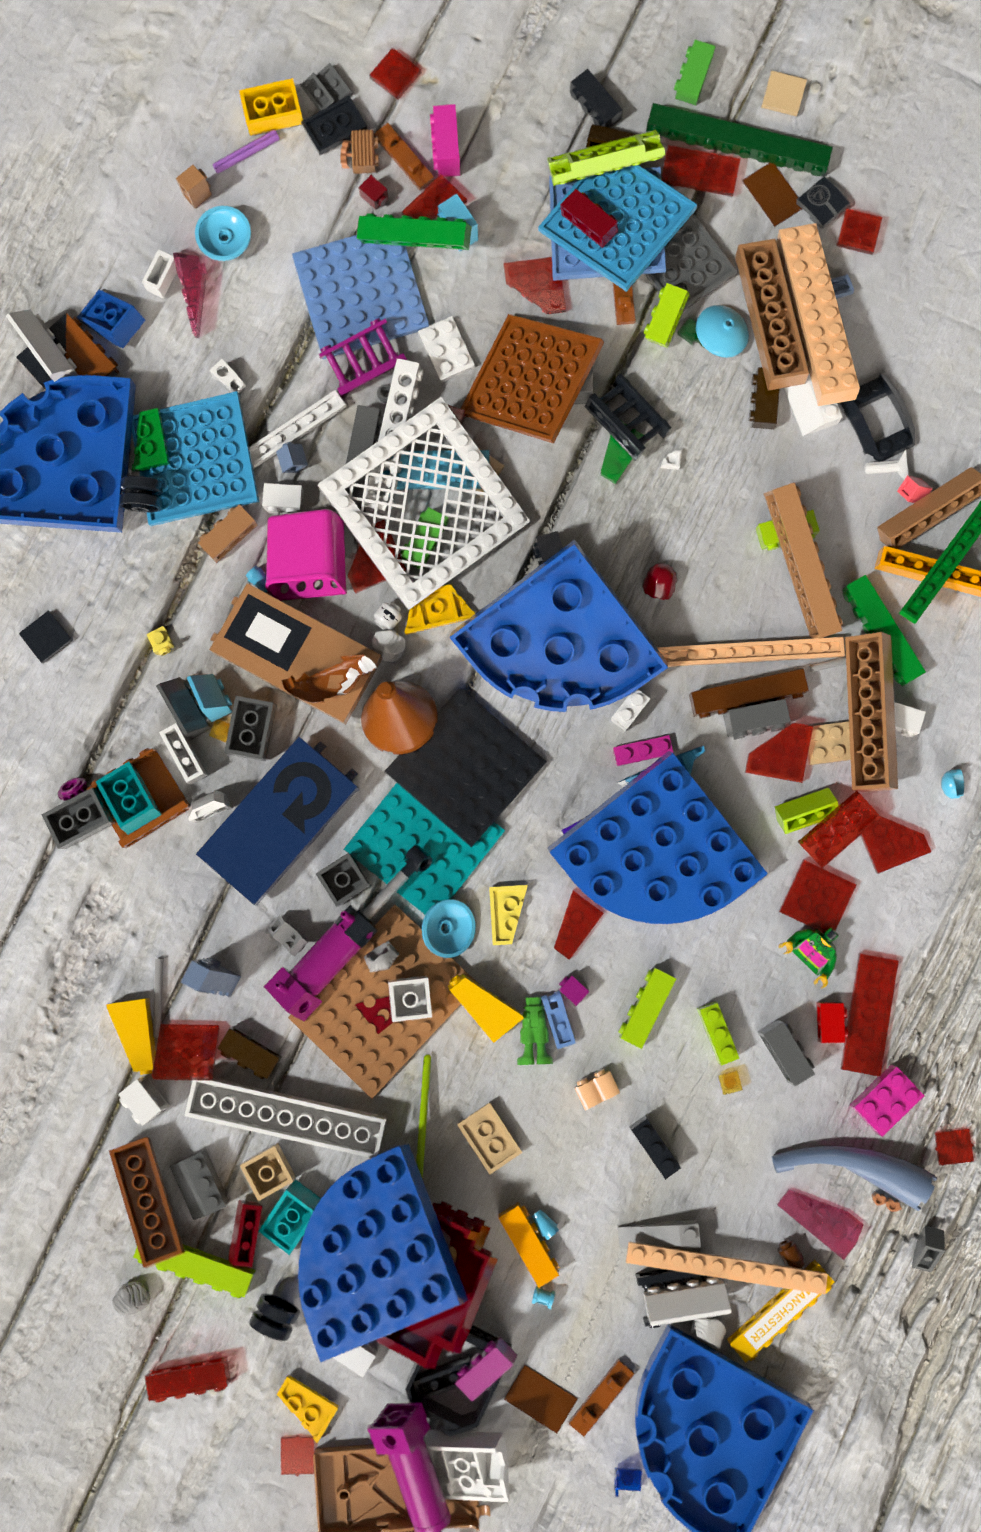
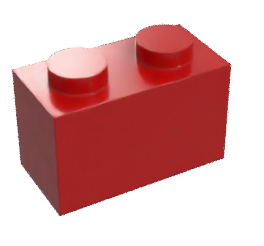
M816 1002L818 1042L845 1043V1038H848V1028L845 1026L844 1019L847 1018V1007H844V1003Z

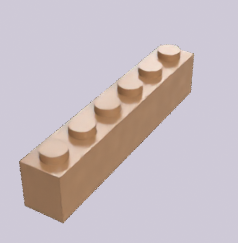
M972 467L968 468L879 525L877 529L880 541L888 547L898 549L981 496V473Z

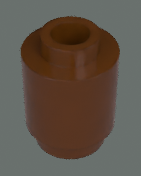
M786 1239L779 1244L777 1251L786 1266L802 1268L805 1265L804 1257L795 1241Z

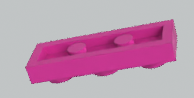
M669 735L613 747L617 767L659 758L668 751L673 753Z

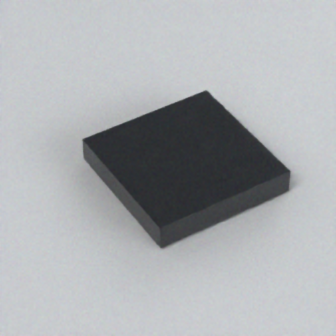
M49 610L18 633L42 664L73 641Z

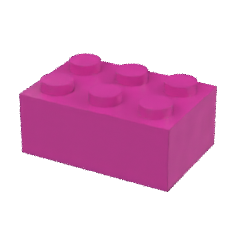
M455 104L433 106V114H430L434 170H438V177L460 176Z
M891 1064L849 1105L876 1134L883 1137L924 1095L897 1066Z

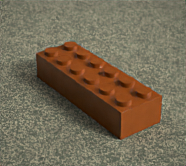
M145 1137L109 1150L143 1268H149L185 1254L151 1139Z

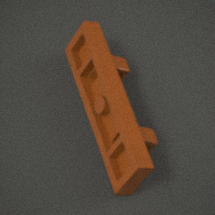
M386 123L374 133V137H378L379 144L419 191L434 181V176L389 123Z
M612 282L616 325L635 324L632 286L626 292Z
M617 1359L568 1421L569 1425L585 1437L634 1375V1371ZM588 1409H590L595 1415L592 1416Z

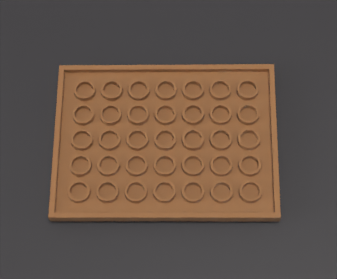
M396 904L375 925L379 931L317 995L323 1002L304 1022L293 1015L288 1017L371 1099L461 1004L449 990L450 980L456 975L465 974L477 982L453 958H444L433 954L424 943L422 929ZM389 941L399 952L398 957L388 970L370 972L364 956L381 944ZM427 976L432 1011L431 1018L393 1022L381 1033L377 1034L375 1025L368 1023L355 1006L357 1003L364 1002V1005L370 1008L375 1005V999L388 997V980ZM386 1009L378 1012V1015L383 1016L385 1021L388 1020L390 1014Z

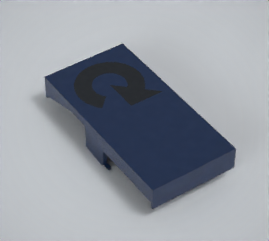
M298 737L196 853L199 858L253 905L257 906L323 832L333 817L360 790L352 782L358 773L352 768L344 775L321 755V752L327 748L321 741L312 748L303 739Z

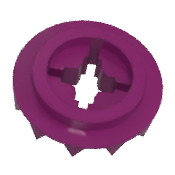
M73 778L60 787L57 795L60 800L67 801L82 793L87 787V782L84 778Z

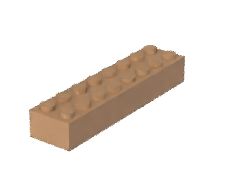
M769 239L738 245L735 258L767 389L769 391L803 385L806 383L809 371L776 240Z
M794 482L763 493L810 638H823L842 631L841 626H843V622L835 610L837 604L829 591L831 585L823 572L825 571L824 563L822 560H819L817 554L819 548L811 535L813 534L812 526L806 520L807 510L804 504H801L799 487Z
M879 632L845 637L852 791L870 792L898 789L891 636Z

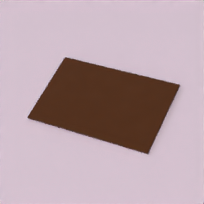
M768 163L742 180L774 227L802 210L797 205L796 199L799 197L775 164Z
M524 1365L504 1400L557 1434L576 1403L577 1398Z

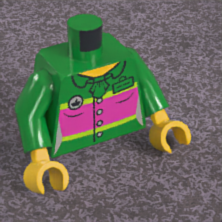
M831 927L824 934L817 928L814 930H799L789 937L787 942L780 943L779 948L785 945L787 950L783 954L793 952L817 976L820 974L814 980V985L817 984L818 980H821L823 983L821 989L827 986V979H829L835 968L837 954L836 947L832 942L839 935Z

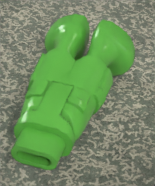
M541 997L526 998V1006L523 1012L524 1019H522V1028L520 1030V1043L525 1045L523 1055L517 1058V1065H534L533 1043L537 1044L536 1065L553 1064V1058L547 1054L545 1043L549 1042L548 1027H546L545 1013L542 1010L544 1006H541Z

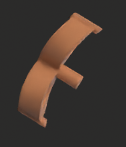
M343 141L340 160L343 169H350L347 157H352V153H349L352 141Z
M878 1192L871 1194L872 1200L877 1206L885 1204L891 1212H897L902 1209L897 1200L894 1201L891 1198H886Z

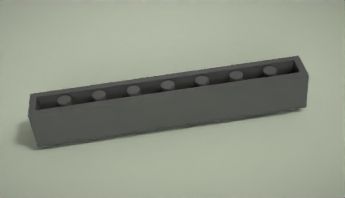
M357 405L346 464L378 442L380 435L378 428L382 426L383 416L379 408ZM366 475L355 483L365 485ZM353 486L352 497L363 498L364 488ZM350 487L346 489L348 494L350 493ZM353 500L361 511L362 501ZM344 523L345 557L353 559L354 553L357 554L359 543L356 542L357 539Z

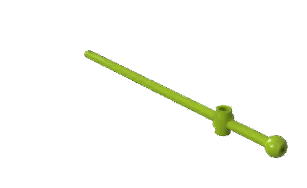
M429 1054L425 1055L423 1059L416 1164L422 1179L431 1056Z

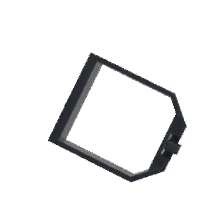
M472 1324L466 1342L484 1350L490 1341L493 1340L495 1342L499 1338ZM414 1363L407 1378L405 1391L409 1403H422L431 1429L435 1430L437 1425L440 1424L443 1426L441 1432L451 1437L479 1426L502 1376L485 1390L475 1411L460 1415L431 1398L419 1402L413 1382L421 1366Z

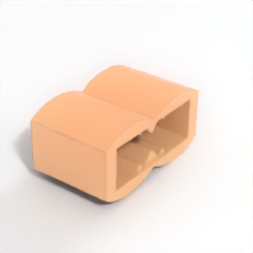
M599 1070L594 1073L595 1077L588 1080L586 1077L576 1082L577 1086L574 1089L585 1110L620 1093L609 1070Z

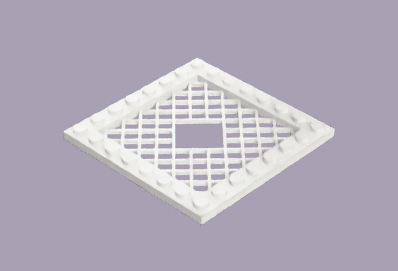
M442 397L317 485L408 610L531 522ZM437 425L440 430L432 428ZM427 432L426 441L417 440V438ZM430 432L440 433L439 443L429 442ZM443 435L446 437L451 446L442 444ZM412 443L411 452L402 451L404 447ZM415 443L425 444L424 454L413 453ZM428 445L438 447L437 457L427 455ZM441 447L452 449L450 459L440 457ZM454 451H456L462 461L453 460ZM396 454L395 463L386 461ZM399 454L410 455L409 465L398 464ZM413 456L423 458L422 468L411 466ZM426 458L436 460L435 470L425 468ZM439 461L450 462L448 472L438 471ZM453 463L463 465L461 475L451 473ZM381 465L380 474L371 472ZM384 465L395 466L393 476L383 475ZM397 467L408 469L407 479L396 477ZM466 467L474 477L464 475ZM411 469L421 471L420 481L409 479ZM424 472L434 473L433 483L423 482ZM437 474L448 476L446 485L436 484ZM366 475L365 485L355 483ZM369 476L379 477L378 487L367 485ZM451 476L461 478L459 488L449 486ZM382 478L393 480L391 489L381 488ZM464 479L474 480L473 490L463 489ZM395 480L406 482L405 492L394 490ZM477 482L484 492L476 491ZM409 483L446 489L440 525L403 519ZM353 486L364 488L363 498L352 497ZM348 487H350V493H349V494H348L347 491H346V489H347ZM367 489L377 490L376 501L365 499ZM449 490L459 491L458 501L447 499ZM380 491L391 493L389 503L379 501ZM462 492L472 493L471 503L460 502ZM393 494L404 495L403 505L392 503ZM475 494L485 496L484 506L474 504ZM488 497L496 508L487 506ZM353 500L362 501L361 511ZM365 502L375 504L374 514L363 512ZM447 503L457 504L456 514L445 513ZM378 504L389 506L387 516L377 515ZM460 505L470 507L469 517L458 515ZM391 507L402 508L401 518L390 517ZM473 507L483 509L482 519L472 517ZM486 510L496 511L495 521L485 520ZM499 513H500L503 518L498 521V517H499ZM365 516L373 517L372 526ZM445 516L455 518L453 528L443 526ZM376 518L387 519L385 529L375 528ZM458 518L468 520L467 530L456 528ZM389 520L400 522L398 532L388 530ZM471 521L481 522L480 532L470 531ZM403 522L413 524L412 534L401 532ZM484 523L494 524L483 532ZM416 525L426 526L425 536L415 535ZM429 527L440 528L438 539L428 537ZM443 529L453 531L451 541L441 539ZM376 531L385 533L383 541ZM456 532L466 533L465 543L455 542ZM387 533L398 535L397 545L386 543ZM469 534L479 535L468 543ZM401 536L411 537L410 547L399 546ZM414 538L424 539L423 550L413 548ZM427 540L438 542L436 552L426 550ZM441 543L451 544L450 554L439 553ZM454 545L463 546L453 554ZM387 547L396 548L395 558ZM399 549L409 551L408 561L397 559ZM412 551L422 553L421 563L411 561ZM425 553L436 555L434 565L424 564ZM439 556L448 557L437 565ZM399 563L407 564L406 573ZM410 564L421 566L419 576L409 575ZM423 567L433 568L422 576ZM410 578L418 580L413 583Z

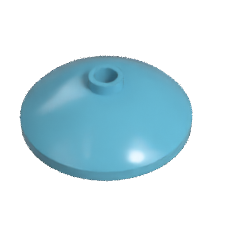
M217 206L207 210L199 218L195 227V239L198 247L206 256L218 261H228L237 258L247 249L251 240V228L245 215L236 208ZM228 237V240L223 241V238Z
M713 305L703 310L697 319L696 333L698 339L710 353L719 357L730 358L740 354L747 346L749 340L748 327L741 315L735 310L723 305Z
M446 899L437 902L428 910L423 919L422 937L425 945L433 954L444 958H452L462 954L470 946L475 935L474 916L468 906L460 901Z

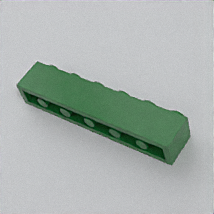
M366 213V216H359L357 239L365 244L469 250L472 227L464 219L448 221L446 218L439 217L437 220H430V218L420 216L419 219H412L411 216L402 215L401 218H395V216L389 214L377 217L376 214Z
M866 574L842 589L843 597L846 602H850L855 617L857 619L860 618L865 633L883 632L891 636L892 669L894 673L893 678L896 683L904 686L926 673Z

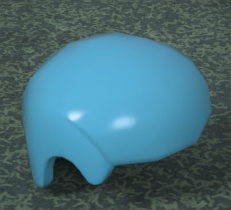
M961 769L949 770L942 777L941 788L944 794L951 799L960 798V796L964 795V777Z

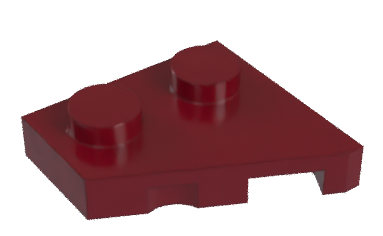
M389 996L375 999V1005L370 1008L366 1007L364 1002L355 1004L368 1023L375 1025L377 1034L393 1023ZM382 1009H386L390 1014L386 1021L383 1016L378 1015V1012Z

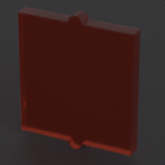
M968 1128L934 1132L935 1150L937 1151L940 1166L974 1162L972 1151L974 1145L971 1143L970 1130Z
M296 1435V1437H281V1475H296L298 1477L300 1474H314L313 1437H299V1435Z

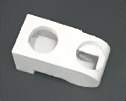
M223 359L210 369L211 375L230 393L236 391L240 393L246 387L244 382Z

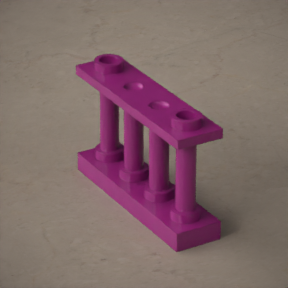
M378 318L370 323V327L331 347L329 344L320 349L319 358H327L340 382V387L337 388L340 397L395 368L397 358L407 360L404 353L400 355L398 352L396 353L382 327L386 325V319L381 320ZM376 330L389 355V361L384 364L381 361L379 362L366 337L367 334ZM358 339L372 363V370L367 373L365 370H362L349 345ZM343 348L356 372V379L352 381L346 379L333 355V352Z

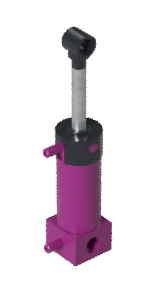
M419 845L409 849L405 860L407 864L363 911L357 910L350 904L345 911L341 912L340 916L334 921L335 923L290 971L282 966L264 988L287 1013L304 1022L323 1002L317 995L379 931L372 924L371 918L415 871L418 873L427 870L432 864L433 858Z

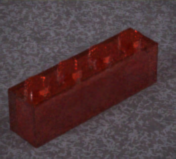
M227 1357L152 1370L145 1376L148 1401L155 1400L156 1403L163 1402L169 1397H175V1399L184 1398L190 1393L201 1395L206 1393L207 1390L212 1389L215 1392L226 1389L231 1381Z

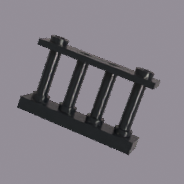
M620 373L614 381V388L601 398L594 393L589 397L584 407L636 461L646 449L645 443L657 434L665 438L672 427L631 385L630 381ZM621 393L627 402L613 412L606 403ZM633 406L640 415L627 425H624L618 417ZM646 420L652 426V429L640 439H637L631 431Z
M667 1269L635 1274L637 1285L642 1286L644 1291H648L647 1289L653 1287L655 1283H661L664 1285V1288H667V1285L677 1279H681L683 1284L686 1285L694 1276H700L703 1278V1282L710 1278V1276ZM648 1317L643 1318L645 1327L649 1326V1328L653 1329L661 1326H651Z

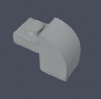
M280 915L267 928L271 936L284 945L287 951L294 957L303 950L307 943V938Z

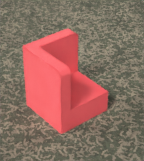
M907 475L897 492L908 502L915 503L928 495L933 488L923 479Z

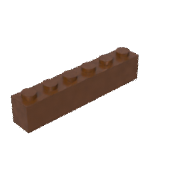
M804 669L691 692L689 698L693 716H699V719L711 717V713L718 712V715H723L730 709L748 707L753 704L758 705L772 700H783L791 696L793 699L802 698L809 689Z

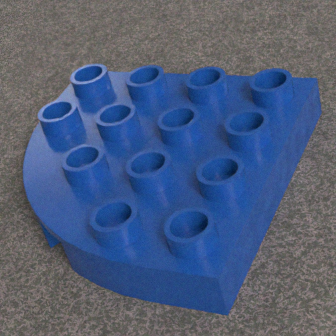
M93 375L62 377L55 382L53 380L45 382L46 390L31 398L22 393L0 411V416L3 418L0 424V524L122 533L124 509L119 506V496L124 493L120 489L121 478L128 476L136 385L132 379Z
M575 540L454 629L449 637L473 668L491 686L511 699L514 695H518L535 702L534 708L547 711L567 712V706L588 704L590 710L612 704L633 693L668 668L666 659Z
M671 751L666 752L547 847L550 854L571 880L595 903L621 917L650 924L683 923L710 915L736 900L768 874Z
M409 1144L400 1145L375 1156L342 1175L320 1199L307 1224L299 1255V1294L304 1317L320 1363L468 1301L467 1294Z
M668 1323L649 1358L639 1384L635 1405L636 1438L648 1479L650 1478L658 1491L663 1505L691 1532H751L814 1410L805 1400Z

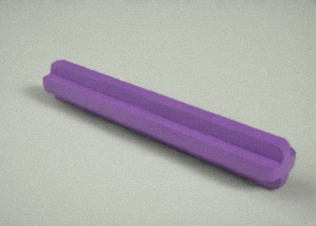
M271 130L214 162L212 165L215 172L219 174L278 141V133L276 130Z

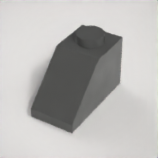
M924 1226L917 1239L912 1268L927 1272L933 1271L945 1252L944 1230Z

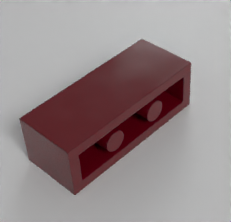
M575 189L560 204L561 215L600 247L603 248L618 233L616 218L604 212L599 204H594L584 192L581 193Z
M238 1200L228 1261L234 1266L252 1267L262 1212V1205L258 1202Z

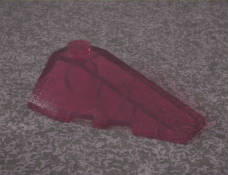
M176 252L173 253L178 278H180L181 284L184 286L181 290L184 300L188 304L186 306L188 318L195 338H199L206 286L204 274H208L205 262L201 263L199 256Z
M790 1189L787 1190L777 1203L782 1210L843 1260L855 1247L864 1225L846 1210L839 1209Z

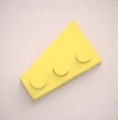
M528 885L489 887L493 945H509L513 943Z

